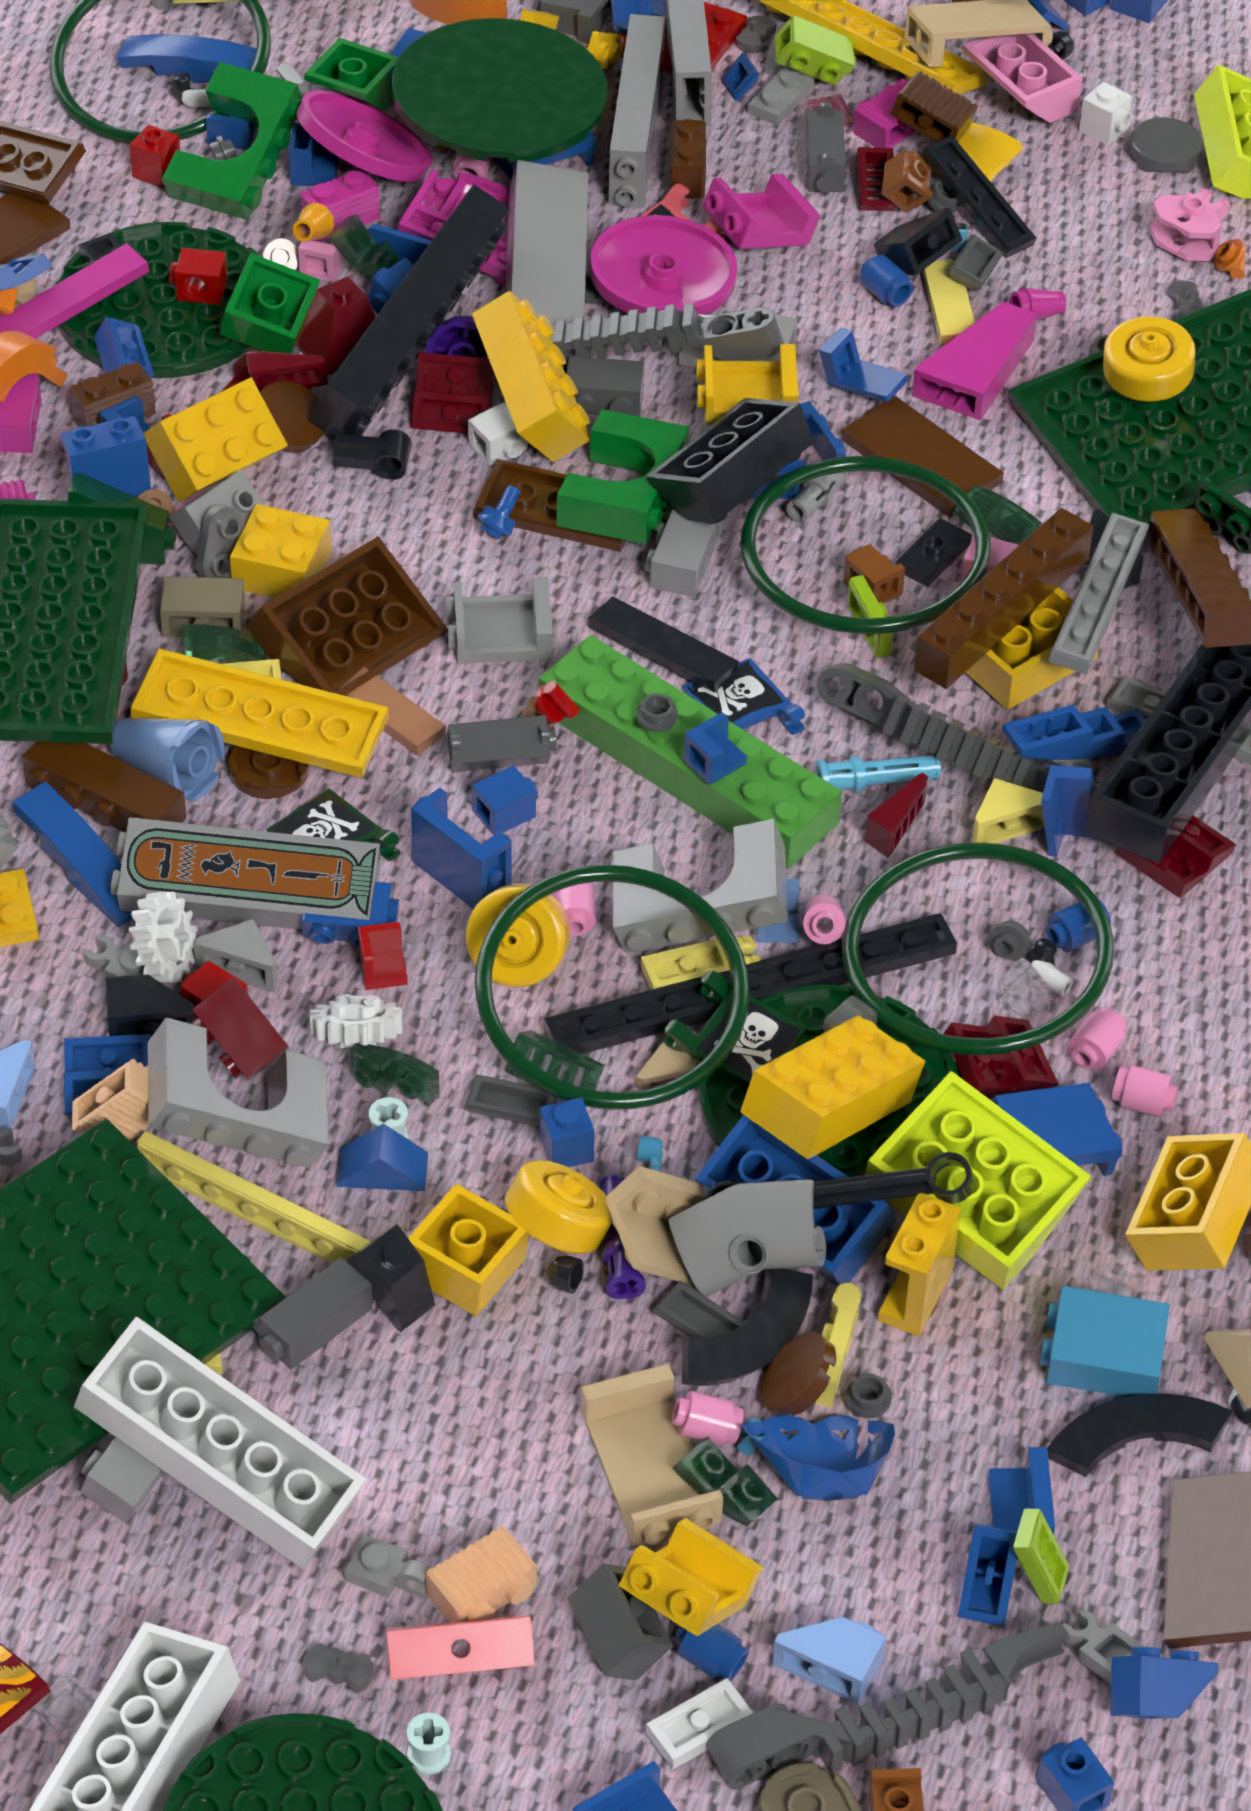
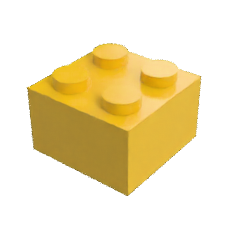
M256 504L230 555L231 578L244 579V589L246 592L273 598L280 596L324 569L332 553L330 520Z
M456 1183L408 1239L424 1259L431 1290L477 1317L525 1261L529 1234L514 1220L512 1215Z

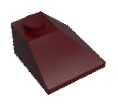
M349 276L318 288L296 345L303 355L323 356L327 376L337 372L376 318L368 297Z

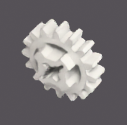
M173 891L148 893L146 898L137 901L139 910L132 911L131 914L136 921L135 926L129 927L133 942L130 945L131 950L138 951L135 963L137 966H145L143 975L149 974L163 984L182 982L183 977H186L191 972L189 965L196 964L195 956L192 952L198 929L197 926H191L190 924L193 912L192 910L184 911V898L176 899V894Z
M340 995L336 997V1001H329V1005H317L316 1009L310 1010V1035L316 1036L317 1041L328 1040V1044H332L340 1049L346 1047L374 1048L377 1047L376 1042L383 1043L384 1038L395 1039L396 1034L403 1033L402 1008L396 1007V1003L384 1004V1000L375 995Z

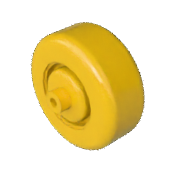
M1155 316L1133 318L1114 328L1105 341L1103 357L1105 378L1115 391L1127 398L1143 402L1166 400L1182 392L1193 378L1195 344L1187 330L1174 321Z
M515 883L502 886L489 893L475 906L466 927L467 949L475 966L482 942L493 921L503 908L518 894L531 886L530 884ZM551 894L528 908L506 932L495 957L492 972L493 982L509 987L531 986L546 979L564 960L570 944V925L563 907Z
M534 1160L522 1165L505 1194V1206L508 1213L526 1230L527 1234L539 1242L562 1252L587 1254L594 1251L600 1245L612 1224V1216L605 1200L606 1194L584 1175L552 1161Z

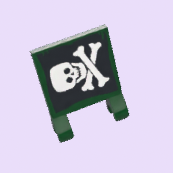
M330 788L266 829L267 832L378 843L380 844V855L387 861H392L401 854L400 850L395 847L399 842L398 835L395 832L380 828Z
M709 970L701 980L703 985L701 994L710 1001L722 1004L697 1036L685 1024L676 1019L670 1021L664 1030L666 1034L664 1043L667 1047L675 1051L689 1053L701 1061L719 1041L730 1016L732 1005V984L721 974L713 970ZM749 996L747 1019L742 1034L733 1051L718 1070L749 1087L754 1070L793 1050L807 1032V1027Z

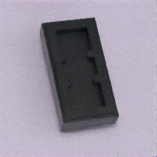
M939 518L896 561V565L901 563L905 567V576L929 587L971 544L972 534Z

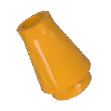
M318 203L305 206L297 222L293 225L295 238L305 242L329 236L334 227V218L331 211Z

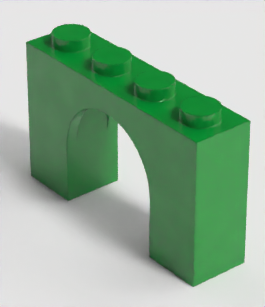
M219 62L205 90L212 111L247 120L259 128L256 140L247 151L228 160H212L176 149L162 181L169 198L247 220L252 210L257 209L260 205L263 187L267 179L270 180L275 173L276 160L281 150H285L289 144L293 123L296 120L298 121L296 113L302 97L297 83Z
M601 409L591 429L590 461L630 469L644 476L630 481L617 482L568 473L557 494L556 526L646 544L652 530L658 531L662 520L663 508L668 509L669 502L648 483L646 476L689 443L690 427Z

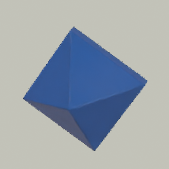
M742 52L721 80L733 98L740 100L757 84L760 74L747 55Z

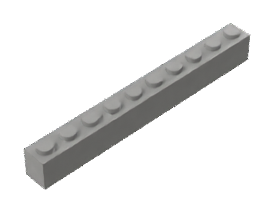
M775 314L784 344L796 345L797 318ZM780 352L768 358L752 361H779ZM703 420L699 430V434L703 432L706 428H708L711 424H705V421ZM669 503L667 510L668 521L667 523H661L656 538V545L658 546L656 550H649L645 571L651 573L650 588L696 597L727 517L716 524L687 520Z

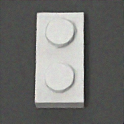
M726 1678L646 1724V1734L673 1770L707 1751L705 1746L707 1740L717 1730L752 1714L753 1711L729 1679Z

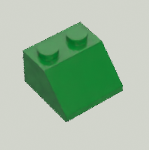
M338 38L304 74V80L321 90L347 95L385 111L393 102L392 78L399 57Z
M250 252L225 309L220 335L263 352L293 354L318 290L320 279Z

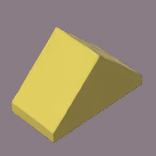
M994 778L975 817L972 843H999L1044 829L1041 804L1043 793Z

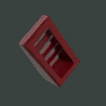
M857 148L855 170L859 210L895 211L896 205L889 199H867V197H886L881 194L882 191L867 190V188H882L883 181L866 180V178L883 179L884 171H866V169H884L885 162L894 157L893 148Z
M262 351L246 352L249 377H252L259 392L265 386L276 381H291L307 388L328 384L323 356Z
M924 773L918 774L867 815L865 842L887 858L893 853L925 804L928 783L927 775Z

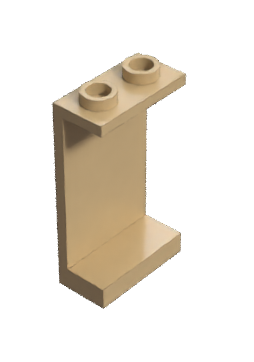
M983 0L908 6L905 40L929 67L943 66L945 40L1033 33L1048 47L1052 42L1053 33L1051 25L1027 0Z
M669 1364L581 1387V1413L633 1546L642 1543L659 1544L666 1541L673 1534L677 1523L685 1518L704 1530L710 1529L715 1523L722 1522L723 1496L721 1491L711 1492L690 1438L679 1436L678 1425L672 1424V1414L675 1406V1378Z

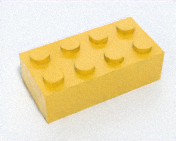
M510 290L473 312V319L517 433L552 462L590 441L591 437L586 427L590 423L589 418L582 406L576 402L574 395L578 391L573 380L564 372L562 366L566 364V360L558 346L553 344L551 336L554 334V330L549 320L544 315L538 316L526 299L521 301Z
M858 1015L755 1069L740 1112L808 1160L910 1103L925 1060L913 1053L907 1045L897 1042L882 1032L873 1022L863 1019Z

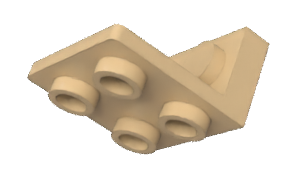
M638 1166L605 1197L612 1216V1224L619 1233L625 1249V1257L633 1269L670 1280H681L690 1285L694 1284L676 1246L670 1229L669 1219L705 1200L706 1194L700 1183Z

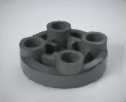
M1168 117L1148 119L1138 124L1131 135V154L1137 160V167L1144 172L1160 171L1187 174L1193 170L1194 164L1201 155V135L1193 126L1179 119Z

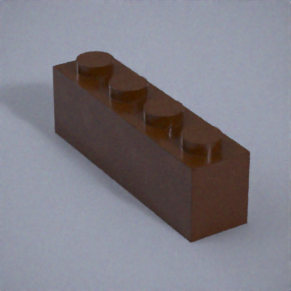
M35 742L22 755L25 783L31 789L46 781L74 810L79 809L91 815L103 826H112L122 832H127L129 817L183 823L186 819L185 795L183 791L87 743Z

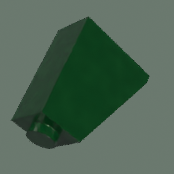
M73 473L68 489V501L148 503L82 473ZM148 503L149 518L141 564L165 565L168 550L175 549L176 528L169 526V511Z

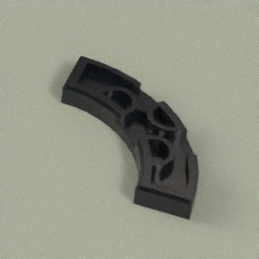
M782 1268L769 1269L765 1275V1285L760 1303L747 1323L723 1335L712 1337L688 1336L683 1340L682 1384L712 1386L731 1383L759 1371L769 1364L781 1348L796 1336L805 1319L812 1294L813 1274Z
M1141 1394L1123 1397L1096 1406L1070 1422L1056 1435L1047 1447L1048 1459L1087 1477L1092 1469L1107 1456L1125 1448L1126 1443L1139 1439L1153 1437L1155 1441L1179 1442L1211 1452L1229 1423L1232 1410L1199 1398L1175 1394Z

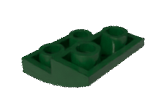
M1199 477L1196 480L1194 507L1202 513L1204 522H1209L1212 533L1222 535L1233 542L1241 552L1251 554V508L1203 477Z

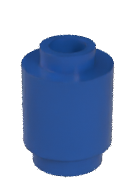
M878 255L868 259L863 264L860 274L861 284L884 304L898 307L910 298L913 292V284L910 282V277L888 257Z
M1079 901L1049 915L1046 935L1049 940L1056 944L1057 948L1060 947L1064 952H1071L1096 940L1092 922ZM1100 901L1111 925V918L1106 906Z
M719 1624L698 1637L681 1627L675 1638V1642L680 1645L677 1652L678 1656L715 1680H718L720 1677L723 1680L728 1678L731 1682L743 1667L749 1655V1650L742 1646V1639Z

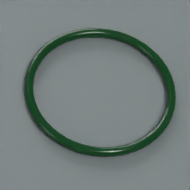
M80 0L65 17L52 45L50 77L54 92L64 110L79 125L103 138L131 144L142 131L118 128L94 118L74 100L66 84L64 57L70 37L83 17L102 1ZM240 0L249 11L257 33V49L250 70L264 74L271 50V33L268 19L258 0ZM212 111V112L209 113V114H213V115H221V116H228V117H230V115H226V114L219 113V112H216V111ZM207 115L187 124L163 130L179 135V141L188 139L206 131Z
M848 456L827 459L800 467L784 475L766 488L754 501L744 519L740 537V548L746 571L759 591L781 610L804 622L829 630L854 634H884L917 628L938 619L985 576L991 556V539L985 518L977 505L962 489L947 478L925 467L907 461L877 456ZM843 472L888 473L918 481L950 499L965 515L972 528L975 538V556L972 567L961 584L949 595L926 608L892 617H847L827 613L805 605L786 594L769 578L757 555L756 534L758 526L768 508L778 498L807 481Z
M985 842L959 843L932 848L912 855L891 866L876 877L858 897L848 915L842 938V959L848 982L858 1000L877 1021L892 1032L918 1045L937 1051L971 1056L997 1055L1024 1050L1044 1043L1065 1032L1081 1020L1095 1005L1108 983L1114 960V938L1107 914L1096 895L1078 876L1050 858L1019 847ZM966 859H988L1015 863L1031 868L1055 880L1065 887L1083 906L1092 922L1097 939L1096 965L1088 985L1072 1005L1055 1018L1036 1028L994 1038H963L939 1034L919 1027L893 1012L877 997L863 974L859 958L860 932L865 918L876 901L898 881L921 869L936 864Z
M592 865L578 867L556 873L529 886L511 900L493 921L482 942L475 968V996L479 1015L486 1033L503 1059L518 1074L544 1092L565 1101L582 1097L585 1106L597 1109L623 1110L649 1107L670 1101L699 1086L725 1062L733 1051L742 1034L749 1008L750 986L744 955L736 937L721 915L706 900L681 883L664 875L630 866ZM621 882L656 890L680 902L695 913L707 925L721 945L732 977L733 992L730 1016L719 1041L712 1051L699 1064L680 1077L660 1086L632 1092H604L581 1088L553 1077L527 1059L509 1038L500 1022L493 1000L492 972L498 948L506 932L515 920L536 902L552 893L579 884Z

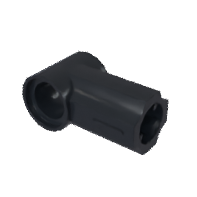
M396 429L386 430L379 437L336 434L333 449V466L373 469L377 476L382 479H401L407 470L412 446L411 438L406 433Z

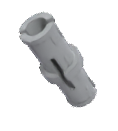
M848 472L818 477L805 482L801 493L787 504L786 510L788 515L796 522H805L818 507L826 506L830 502L834 491L848 480Z

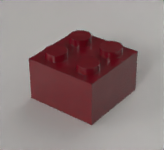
M235 977L192 1009L198 1017L192 1024L206 1028L208 1045L216 1040L225 1053L219 1059L235 1079L243 1074L248 1081L279 1058L285 1050H289L287 1043Z

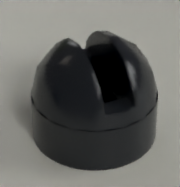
M1057 31L1053 33L1052 42L1048 47L1063 60L1072 54L1075 49V42L1068 32ZM1060 43H1062L1063 48L1061 50H1059L1057 47V45Z
M559 1256L548 1265L546 1270L547 1280L555 1289L574 1294L583 1278L584 1263L579 1258Z

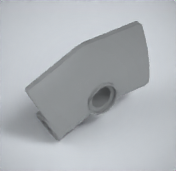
M808 1179L740 1183L672 1216L669 1219L672 1235L683 1263L700 1293L709 1296L751 1274L760 1272L762 1269L823 1266L826 1258V1241L823 1229L820 1226L814 1227V1181ZM749 1240L758 1243L762 1248V1259L756 1258L750 1253L748 1248Z

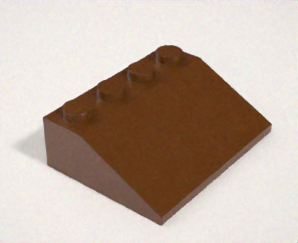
M379 536L261 606L246 625V628L270 659H279L280 667L301 684L346 696L376 675L379 676L448 632V628ZM364 667L370 670L339 689Z

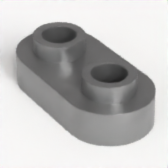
M220 504L212 507L206 513L196 557V570L201 578H231L230 555L245 527L244 517L236 508ZM230 520V529L225 532L224 526ZM223 559V567L218 571L217 564Z

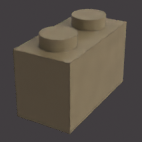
M165 576L160 609L163 637L242 639L246 606L244 579Z

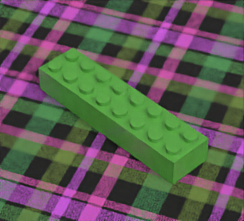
M592 635L588 636L538 678V688L550 681H556L580 708L579 713L574 718H564L559 722L560 725L733 835V827L774 819L785 845L786 869L794 865L839 824L841 790L730 721L728 722V739L747 756V763L709 785L684 762L685 733L716 716L717 713ZM655 693L670 697L678 711L675 725L668 730L660 732L643 728L637 720L638 706L646 696Z

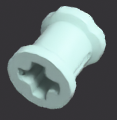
M384 1097L376 1100L369 1109V1121L373 1126L372 1130L384 1123L409 1139L407 1128L404 1126L408 1120V1109L405 1103L393 1097Z
M427 1712L417 1715L410 1721L406 1731L409 1744L407 1757L414 1764L413 1767L421 1774L431 1775L439 1773L450 1762L451 1750L448 1744L451 1735L450 1727L445 1718L436 1713Z

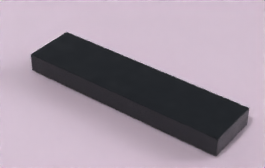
M953 135L923 149L921 157L992 244L1003 252V257L1008 258L1035 244L1037 237Z
M613 596L588 617L589 628L714 693L739 671L738 660Z

